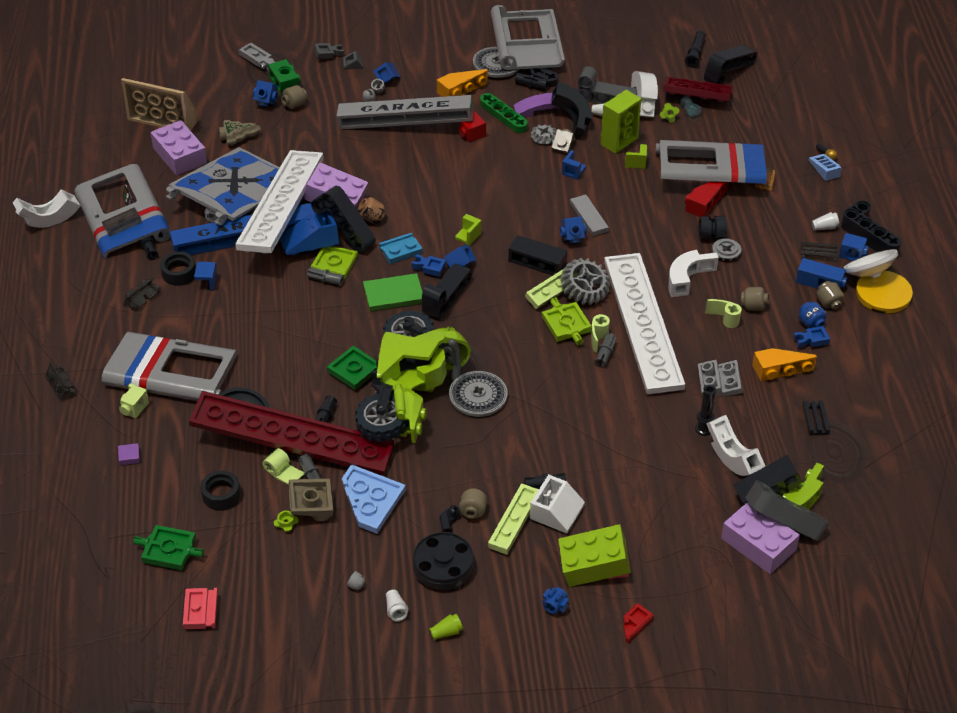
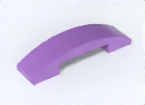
M545 93L516 103L514 110L523 117L533 116L536 110L560 107L550 104L552 93Z

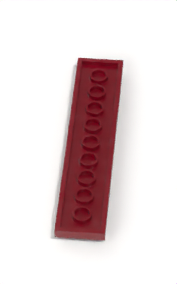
M206 391L201 392L189 420V426L279 448L300 455L307 454L311 458L346 467L354 465L384 476L394 446V440L392 439L388 442L386 440H382V442L370 441L357 430Z

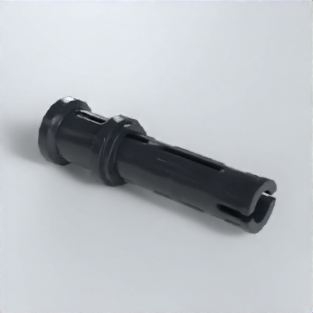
M703 31L696 32L692 47L688 49L685 63L689 67H696L699 64V58L702 55L701 48L706 37Z
M706 385L703 388L701 410L697 414L698 423L695 426L696 432L701 436L711 434L706 423L715 419L713 406L716 387L713 385Z

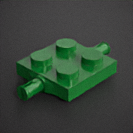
M155 525L153 532L148 538L135 536L133 540L134 545L145 546L141 556L142 563L183 570L190 556L201 558L204 556V549L193 547L196 540L195 532Z

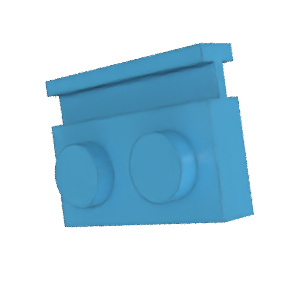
M412 233L379 243V249L382 250L389 264L414 257L416 254H423V248L416 238L413 237Z

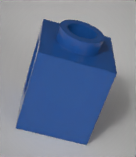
M846 233L841 244L839 258L854 261L862 258V256H866L869 247L865 246L867 238Z

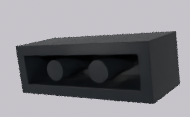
M517 235L508 248V262L553 276L566 266L567 250Z
M785 455L733 485L745 505L748 502L745 497L756 480L768 485L778 495L795 489L799 484L803 483V480L789 456Z

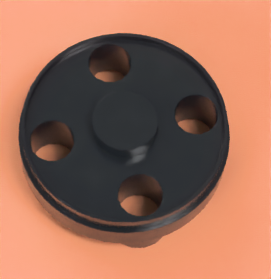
M438 532L428 535L417 544L414 550L413 571L417 582L421 585L437 590L457 591L464 586V583L473 573L474 554L472 548L464 538L454 533Z

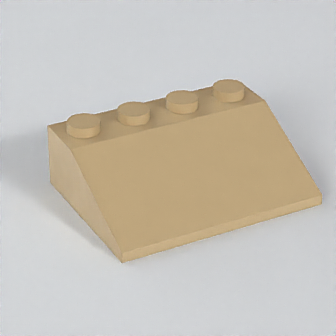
M121 79L128 120L161 128L181 120L190 131L197 123L196 108L185 92L130 79Z

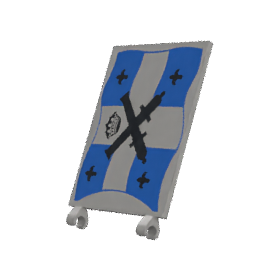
M238 147L170 183L166 189L169 192L166 197L173 200L180 193L215 211V217L218 218L215 220V223L222 225L227 219L234 221L257 208L280 167Z

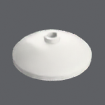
M895 249L885 250L864 256L845 265V272L859 277L870 276V278H876L897 259L898 251Z

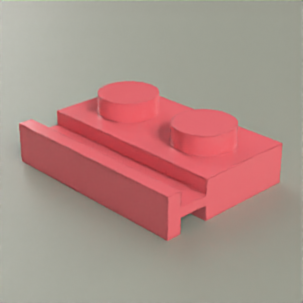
M207 588L186 589L183 615L184 629L216 628L217 588H214V590H208Z

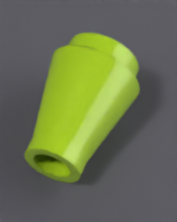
M449 614L435 626L429 628L433 639L437 640L459 634V631L463 630V626L457 614Z

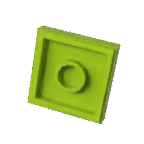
M336 246L322 247L311 267L324 271L328 269L329 272L344 275L345 280L358 257V252Z

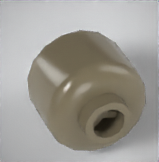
M295 85L284 89L281 100L289 109H295L305 104L307 93L305 89Z
M827 281L818 287L816 296L825 309L832 308L834 310L842 305L841 302L844 299V294L837 283Z
M747 287L745 292L741 294V304L745 306L747 311H762L765 305L769 304V293H766L763 287Z
M475 488L464 491L459 503L460 513L469 519L482 517L487 505L486 495L481 490Z

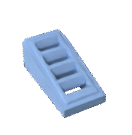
M821 154L809 157L810 163L825 181L841 176V166L827 155Z

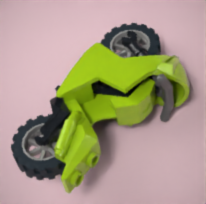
M409 310V312L401 311L400 314H394L391 319L388 318L386 320V324L383 326L384 336L381 342L379 359L376 360L377 370L372 372L373 381L371 386L375 389L372 397L368 396L365 398V401H361L358 404L359 407H356L355 410L357 430L370 441L382 442V440H386L388 442L392 438L396 439L400 435L406 437L407 433H410L412 443H416L418 435L422 433V420L425 421L427 410L424 408L423 398L412 390L433 392L436 386L443 383L449 370H453L452 380L454 381L460 376L461 367L470 358L471 348L468 342L453 327L448 326L447 328L434 330L433 321L429 319L428 315H423L420 311L414 312V310Z

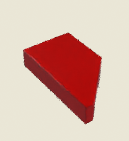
M639 603L633 606L623 617L625 642L627 643L654 620V614Z

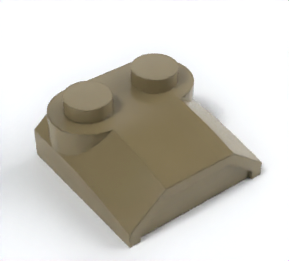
M330 479L289 480L291 514L312 516L317 521H326L333 516Z

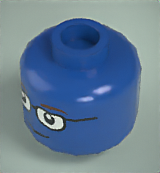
M807 302L799 309V319L807 328L825 325L827 313L817 302Z

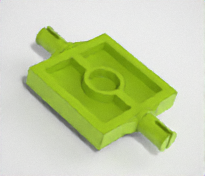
M556 297L552 298L550 303L553 305V308L543 311L542 318L556 341L559 342L573 338L576 345H579V343L580 345L583 344L584 340L580 335L591 332L592 326L578 304L574 302L561 305Z

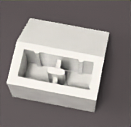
M548 474L530 503V519L568 533L584 507L585 502L567 481Z

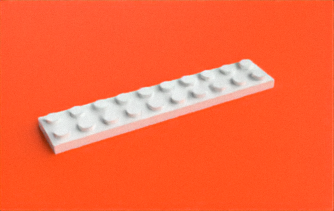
M289 151L235 244L236 250L272 253L300 203L308 181L318 164L322 163L324 159L323 153Z
M641 254L604 257V264L646 393L655 394L685 390V382Z

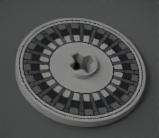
M497 47L482 49L473 57L475 70L487 69L488 77L503 78L514 75L519 71V69L506 70L501 67Z
M485 371L464 373L452 382L449 389V398L452 405L461 413L475 417L496 413L505 405L508 396L507 387L502 379Z

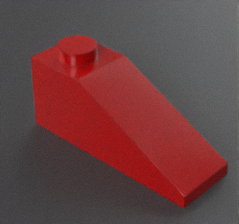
M473 110L472 121L459 122V133L468 142L485 137L486 122Z
M711 181L695 188L685 198V211L698 217L707 216L728 190L729 182Z

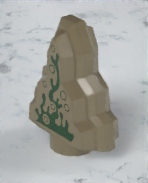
M224 120L223 127H219L221 141H226L228 147L242 142L245 138L254 137L261 132L259 125L254 123L242 124L239 121Z

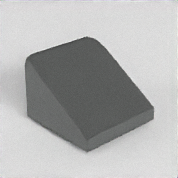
M357 51L343 57L344 69H361L364 67L363 59Z

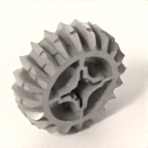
M582 258L578 259V261L574 259L562 271L561 288L565 289L564 294H569V299L574 298L576 303L580 301L582 306L585 303L590 306L593 303H599L607 295L610 286L609 276L605 275L606 270L601 269L602 264L596 265V262H590L589 258L585 261ZM578 273V276L573 278V274ZM597 286L598 289L593 291L592 288Z

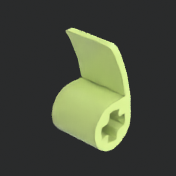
M717 299L707 300L705 314L723 315V324L728 328L739 326L742 309L738 304Z
M596 315L592 321L591 344L594 353L598 352V340L605 339V336L609 334L610 319L606 315Z
M279 448L262 462L263 467L268 473L289 485V480L300 479L304 475L303 471L289 464L288 455Z

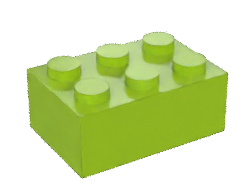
M625 90L603 105L601 145L617 154L638 139L642 98Z
M620 524L558 539L563 574L569 587L631 573L626 539Z

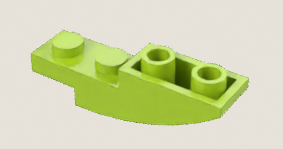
M816 463L813 469L807 471L806 481L799 484L798 488L790 490L789 493L785 492L783 497L809 510L821 496L824 482L820 480L824 465Z

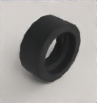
M185 252L169 253L161 260V275L164 281L172 285H183L193 280L196 270L193 256ZM176 265L188 267L180 272L169 271L171 267Z
M228 471L211 472L205 476L200 486L203 502L214 510L228 509L234 506L240 499L241 491L238 478ZM220 484L233 488L231 492L222 496H214L209 493L211 488Z

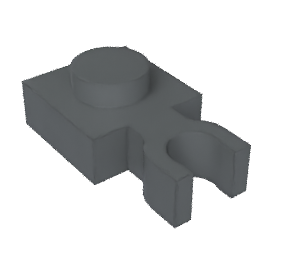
M330 43L314 44V51L318 59L333 58L334 55L343 56L344 50H341L342 45L331 46Z

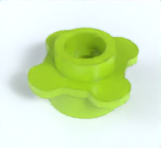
M666 103L660 113V117L662 119L666 118L672 123L675 121L676 114L679 113V108Z
M282 511L278 514L277 520L274 521V526L284 529L285 532H290L293 525L299 522V519L294 514H291L290 511Z

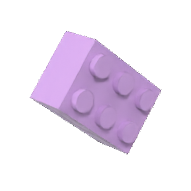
M181 120L150 132L153 149L176 176L207 164L205 147Z
M319 163L306 185L304 199L312 202L325 191L337 185L345 191L358 210L359 204L365 197L368 182Z
M747 502L724 522L721 539L771 574L796 551L800 535L788 526L758 512Z

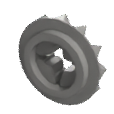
M537 125V127L532 129L531 138L540 144L553 143L557 130L552 128L551 125Z
M720 239L713 244V253H717L718 257L722 258L723 261L725 259L731 261L741 255V246L734 240Z

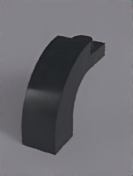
M558 82L552 92L550 104L564 109L571 115L573 119L572 133H574L575 139H578L580 134H584L592 119L590 105L576 89Z

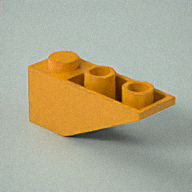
M488 70L449 73L437 79V93L442 97L465 95L488 83Z
M771 348L754 352L752 366L760 381L772 380L814 370L817 356Z

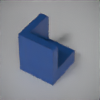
M386 62L373 70L377 79L383 80L384 84L393 78L398 79L401 77L394 64Z
M572 150L562 161V175L578 180L586 169V165L574 161V151Z
M469 245L461 246L444 256L450 268L454 263L465 266L476 261Z
M197 262L194 278L196 280H209L210 290H214L218 276L216 262Z

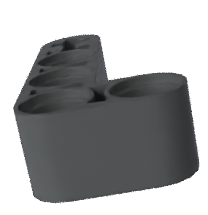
M584 67L578 80V92L590 103L604 104L625 90L637 95L636 88L596 81L597 73L593 67Z
M759 480L754 482L745 497L749 504L758 512L814 540L819 541L829 525V521L822 516L776 494L768 485Z

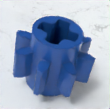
M553 587L552 590L547 589L542 595L544 598L542 600L543 607L551 614H558L559 611L563 613L569 606L567 604L569 601L567 593L559 587Z

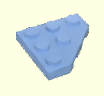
M351 465L342 477V485L358 526L377 534L406 491V485Z

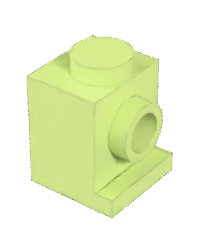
M130 383L128 385V392L121 397V407L119 410L125 416L137 418L149 404L146 389Z

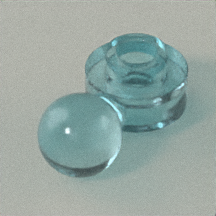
M683 97L680 100V106L687 110V114L691 116L700 114L702 107L694 104L690 97Z

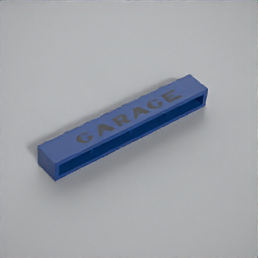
M311 203L297 206L284 232L314 212ZM252 215L239 217L234 221L229 219L222 225L214 222L170 231L173 251L185 252L192 256L236 247L235 244Z

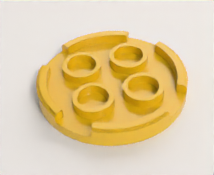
M885 270L876 278H870V276L860 277L856 287L857 298L865 307L870 310L873 308L885 311V313H896L907 308L913 294L912 287L905 278Z

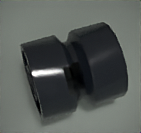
M700 216L698 222L699 239H711L712 236L715 239H726V217L714 216L711 219L710 216Z

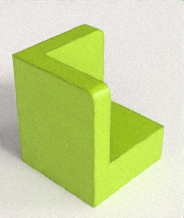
M640 144V153H626L625 168H646L647 145Z
M466 214L462 218V229L455 236V239L470 246L481 234V220Z

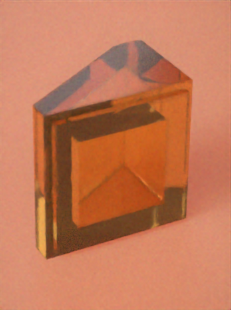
M766 168V184L755 183V187L772 190L776 170Z

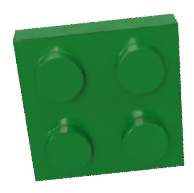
M355 346L349 348L327 366L328 373L354 390L373 376V370H377L376 360Z

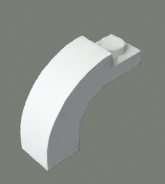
M635 71L632 73L631 88H636L637 96L642 98L640 117L653 118L655 100H657L658 96L656 77L653 73Z
M62 189L50 202L43 205H32L19 198H16L13 202L16 213L23 217L29 226L38 228L50 227L64 222L81 206L74 195Z
M693 250L677 257L670 267L668 282L670 296L689 295V277L691 275L717 271L719 259L717 253L699 255L697 250Z
M726 415L706 423L714 440L711 444L716 454L731 471L738 475L746 476L765 467L758 448L747 449L738 441Z

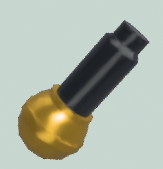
M822 144L816 145L818 151L827 155L833 161L837 159L838 153L836 150L828 149Z

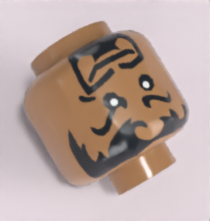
M373 197L364 198L358 206L361 217L371 224L377 221L380 222L385 216L384 205Z

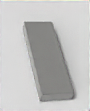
M587 195L570 199L571 206L578 216H582V221L592 236L609 232L608 225Z

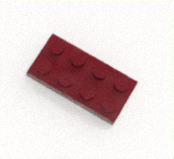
M667 76L663 91L669 95H676L678 93L683 94L684 97L698 96L703 100L711 98L716 99L718 102H726L730 99L732 86Z

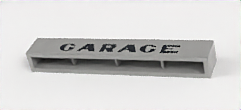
M471 95L341 103L338 105L336 117L339 129L472 121L474 107Z

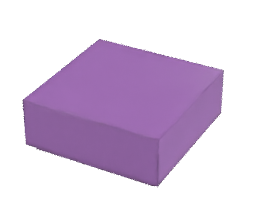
M138 443L118 446L119 465L140 463Z

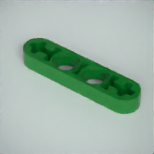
M484 93L480 96V106L516 133L527 131L528 121L493 94Z

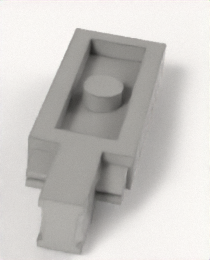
M249 43L238 50L240 56L261 67V69L266 68L268 72V64L275 62L272 59V55L253 43Z

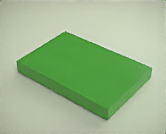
M417 273L363 281L370 311L422 304L423 292Z

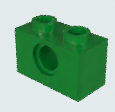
M287 59L268 64L269 78L273 84L278 85V91L281 96L284 89L295 85L299 86L301 83L299 74L295 73L293 65H290Z

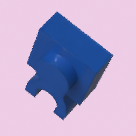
M416 254L415 261H412L411 266L412 269H423V273L440 277L446 266V260L429 256L426 259Z
M824 326L808 328L805 330V333L796 332L793 336L794 341L798 340V348L804 347L807 344H810L811 347H817L830 343V337Z

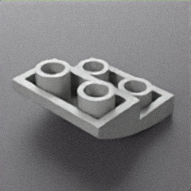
M717 360L698 364L702 394L703 388L706 385L716 387L715 396L743 393L737 360L718 364Z

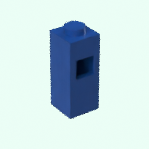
M803 258L798 268L796 283L818 289L821 284L830 281L837 283L840 289L845 288L847 278L844 277L846 270Z

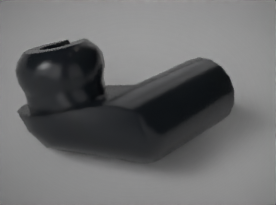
M452 505L441 513L439 519L442 532H452L451 523L460 513L457 506Z

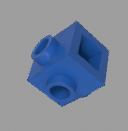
M257 80V85L253 90V100L258 101V105L268 107V104L274 105L278 99V85Z
M582 216L561 220L562 227L559 230L561 238L563 237L564 241L569 240L571 244L578 243L581 238H585L587 230L585 223L582 221Z

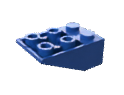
M328 210L322 214L313 212L284 232L279 241L286 255H296L303 251H314L317 248L332 247L339 244L337 224Z

